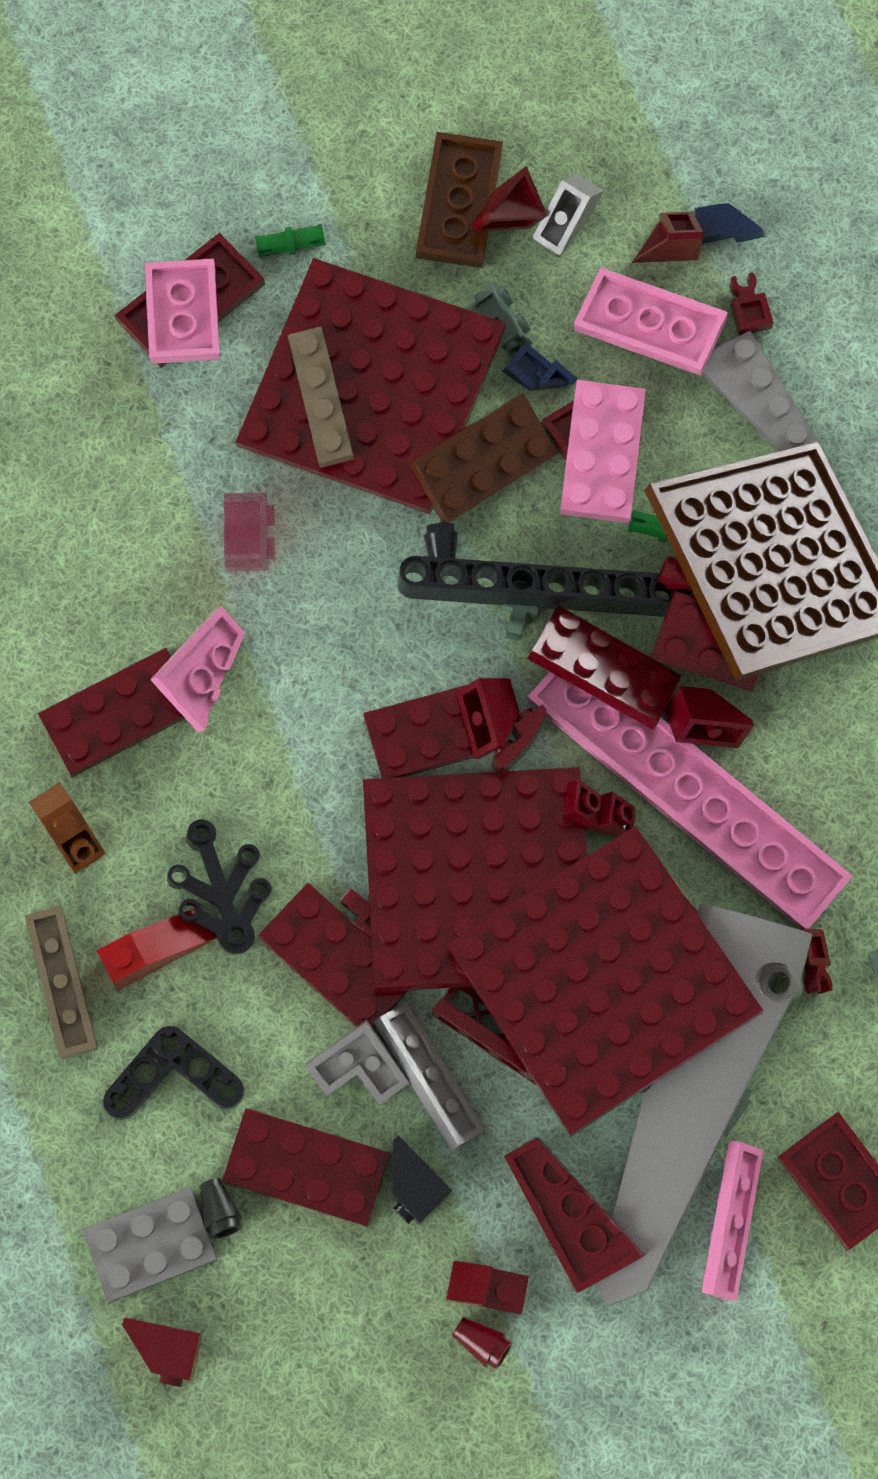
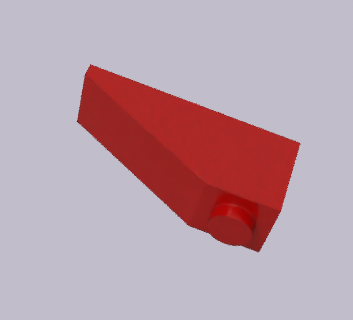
M193 908L184 913L192 917L197 914V911ZM177 914L131 932L96 951L112 983L117 990H120L217 938L213 932L195 923L183 922Z

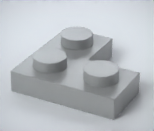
M367 1020L305 1064V1067L326 1096L356 1075L360 1077L379 1105L410 1084L398 1062Z

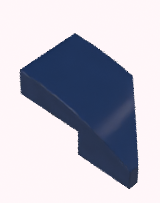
M729 203L695 208V216L703 230L702 244L733 237L736 242L765 237L764 231L759 225Z
M526 342L502 370L529 391L571 386L578 380L576 376L555 360L553 363H550Z

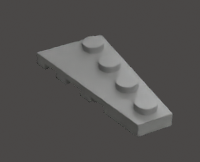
M751 331L713 349L702 375L710 382V386L719 395L722 394L734 406V410L742 418H746L757 429V433L776 452L818 442Z

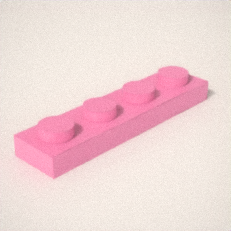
M729 1141L702 1287V1293L736 1302L764 1151L743 1142Z

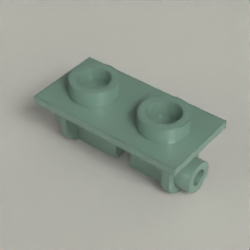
M488 280L486 283L490 291L482 290L474 296L476 300L475 307L481 315L496 320L499 318L500 321L505 322L506 329L500 341L501 348L503 350L507 349L509 353H513L520 348L519 342L524 339L529 344L533 343L527 334L531 327L521 313L515 315L510 305L514 301L508 291L503 286L496 287Z

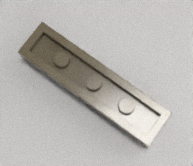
M322 327L288 335L320 468L354 460Z
M57 906L25 915L61 1060L98 1050L63 908Z

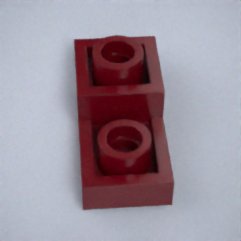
M543 704L535 710L529 707L517 716L512 730V735L516 741L513 742L511 739H508L504 746L494 751L496 755L493 756L492 767L496 772L509 771L529 750L545 720L547 710Z
M579 779L567 783L564 806L565 816L587 828L615 838L633 828L635 807L613 791L601 795Z

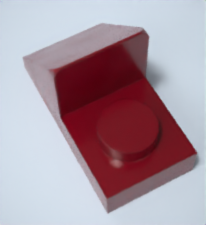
M453 1261L446 1300L522 1315L529 1276L493 1269V1266Z

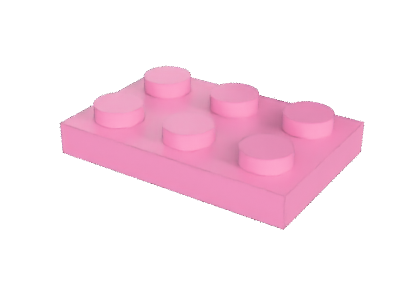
M214 259L145 263L150 363L220 360Z

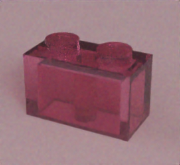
M266 492L224 493V561L226 572L269 571V559H275V538H268V526H275V506L268 505Z

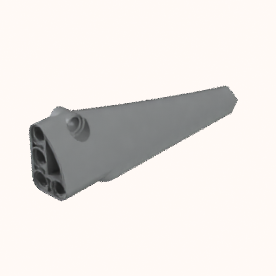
M700 904L697 915L764 1011L760 1016L652 1084L644 1093L612 1219L646 1256L595 1283V1287L608 1306L648 1291L685 1211L790 1003L796 1001L802 994L803 982L801 977L812 939L811 933L732 910ZM786 975L789 977L790 986L785 993L778 994L775 989L776 981Z

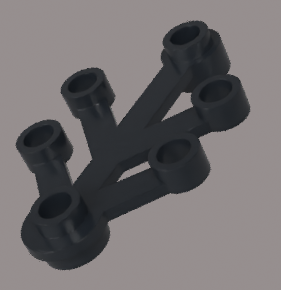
M195 820L188 827L186 841L193 850L200 852L211 886L191 876L188 868L179 864L169 869L167 882L174 889H184L217 906L222 920L202 911L200 903L195 899H186L181 903L178 910L179 918L185 923H195L218 935V942L226 952L242 954L253 945L255 931L251 922L261 903L268 899L272 890L268 880L264 878L254 879L248 889L249 898L239 916L237 915L233 900L250 868L257 864L260 852L252 844L243 845L237 853V863L226 882L213 845L216 839V829L208 820ZM204 828L208 831L209 835L206 838H200L196 835L195 830ZM249 851L253 853L255 859L250 862L245 861L242 858V853ZM174 872H181L184 874L185 880L183 882H176L173 880L172 874ZM262 885L266 889V894L257 895L253 887ZM193 906L197 914L192 917L187 916L183 912V908ZM234 929L240 930L243 933V939L234 940L230 936V931Z

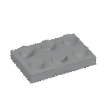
M191 1187L82 1229L107 1303L218 1261Z

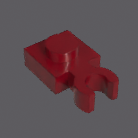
M753 272L748 274V286H740L736 276L731 277L729 284L730 292L736 297L731 300L730 307L739 335L748 331L754 333L772 329L774 324L765 292L759 294L754 292L757 279Z
M800 929L812 934L804 967L806 974L804 986L807 994L815 992L823 994L833 991L832 980L826 972V967L831 966L824 930Z

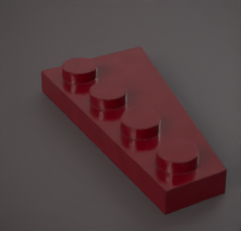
M539 1137L504 1156L577 1293L646 1256Z

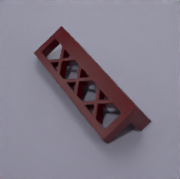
M472 987L450 988L433 1008L432 1016L536 1085L508 1040L505 1041L503 1039L506 1038L503 1033L495 1034L482 1025L480 1016L489 1015L490 1012L488 1009L479 1011L477 1002L483 1006L485 1005L475 989ZM458 990L472 998L475 1012L465 1014L450 1004Z

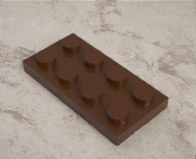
M436 132L416 248V258L483 268L489 231L473 232L471 225L492 191L496 189L503 141Z
M522 393L408 463L442 523H449L557 455V452L528 399Z

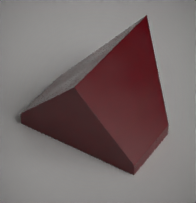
M527 166L492 191L471 225L473 232L529 229L547 217Z
M694 212L660 213V221L632 263L697 260L703 240V230Z

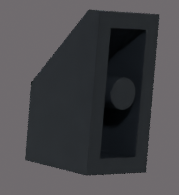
M398 1135L393 1140V1199L397 1203L393 1209L408 1225L414 1220L420 1226L452 1193V1189Z

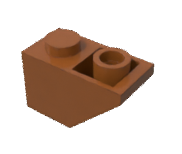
M60 782L29 801L30 806L74 873H77L106 854Z

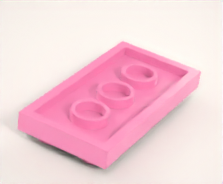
M600 267L574 322V331L701 376L726 323L728 312Z
M582 380L576 381L560 507L561 515L630 523L646 389Z

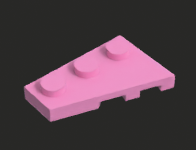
M223 607L215 609L150 679L197 732L206 729L209 721L207 717L212 704L218 700L222 680L226 671L230 670L245 635V632Z

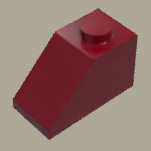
M478 678L456 691L474 759H481L504 746L520 712L511 679Z
M679 686L665 708L676 742L739 748L754 726L751 718L712 689Z
M123 1318V1328L150 1372L160 1375L159 1383L182 1387L183 1380L193 1381L203 1334Z

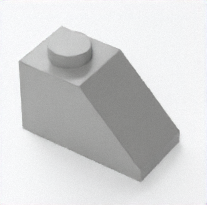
M577 173L562 179L546 210L547 217L541 220L532 239L561 256L590 218L604 190Z

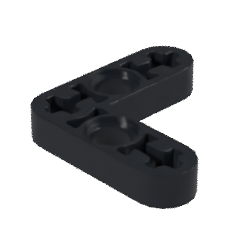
M166 1026L154 1034L110 1086L104 1095L103 1104L111 1117L117 1120L130 1118L138 1111L172 1069L217 1106L224 1109H231L239 1105L244 1098L245 1090L238 1076L187 1034L175 1026ZM174 1035H177L179 1038L176 1043L185 1052L189 1045L194 1048V1050L185 1055L180 1066L175 1063V1061L180 1059L176 1052L171 1049L166 1053L162 1051L164 1044L161 1040L164 1036L172 1038ZM197 1057L205 1058L210 1065L208 1073L201 1078L191 1076L188 1071L189 1063ZM143 1063H151L156 1067V1076L149 1083H141L137 1081L135 1076L137 1067ZM217 1069L223 1072L217 1076L223 1084L229 1085L231 1082L236 1084L234 1091L237 1095L234 1099L226 1097L224 1100L219 1099L221 1091L213 1083L209 1089L203 1086L213 1079ZM129 1078L136 1088L144 1092L138 1097L133 1091L127 1099L130 1107L126 1111L123 1108L114 1111L115 1103L112 1098L115 1094L122 1097L129 1090V1087L123 1084Z

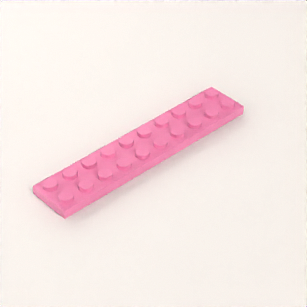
M551 672L527 696V701L537 709L543 704L547 710L545 716L799 929H809L853 877L694 744L676 742L670 724L664 719L660 718L654 730H651Z

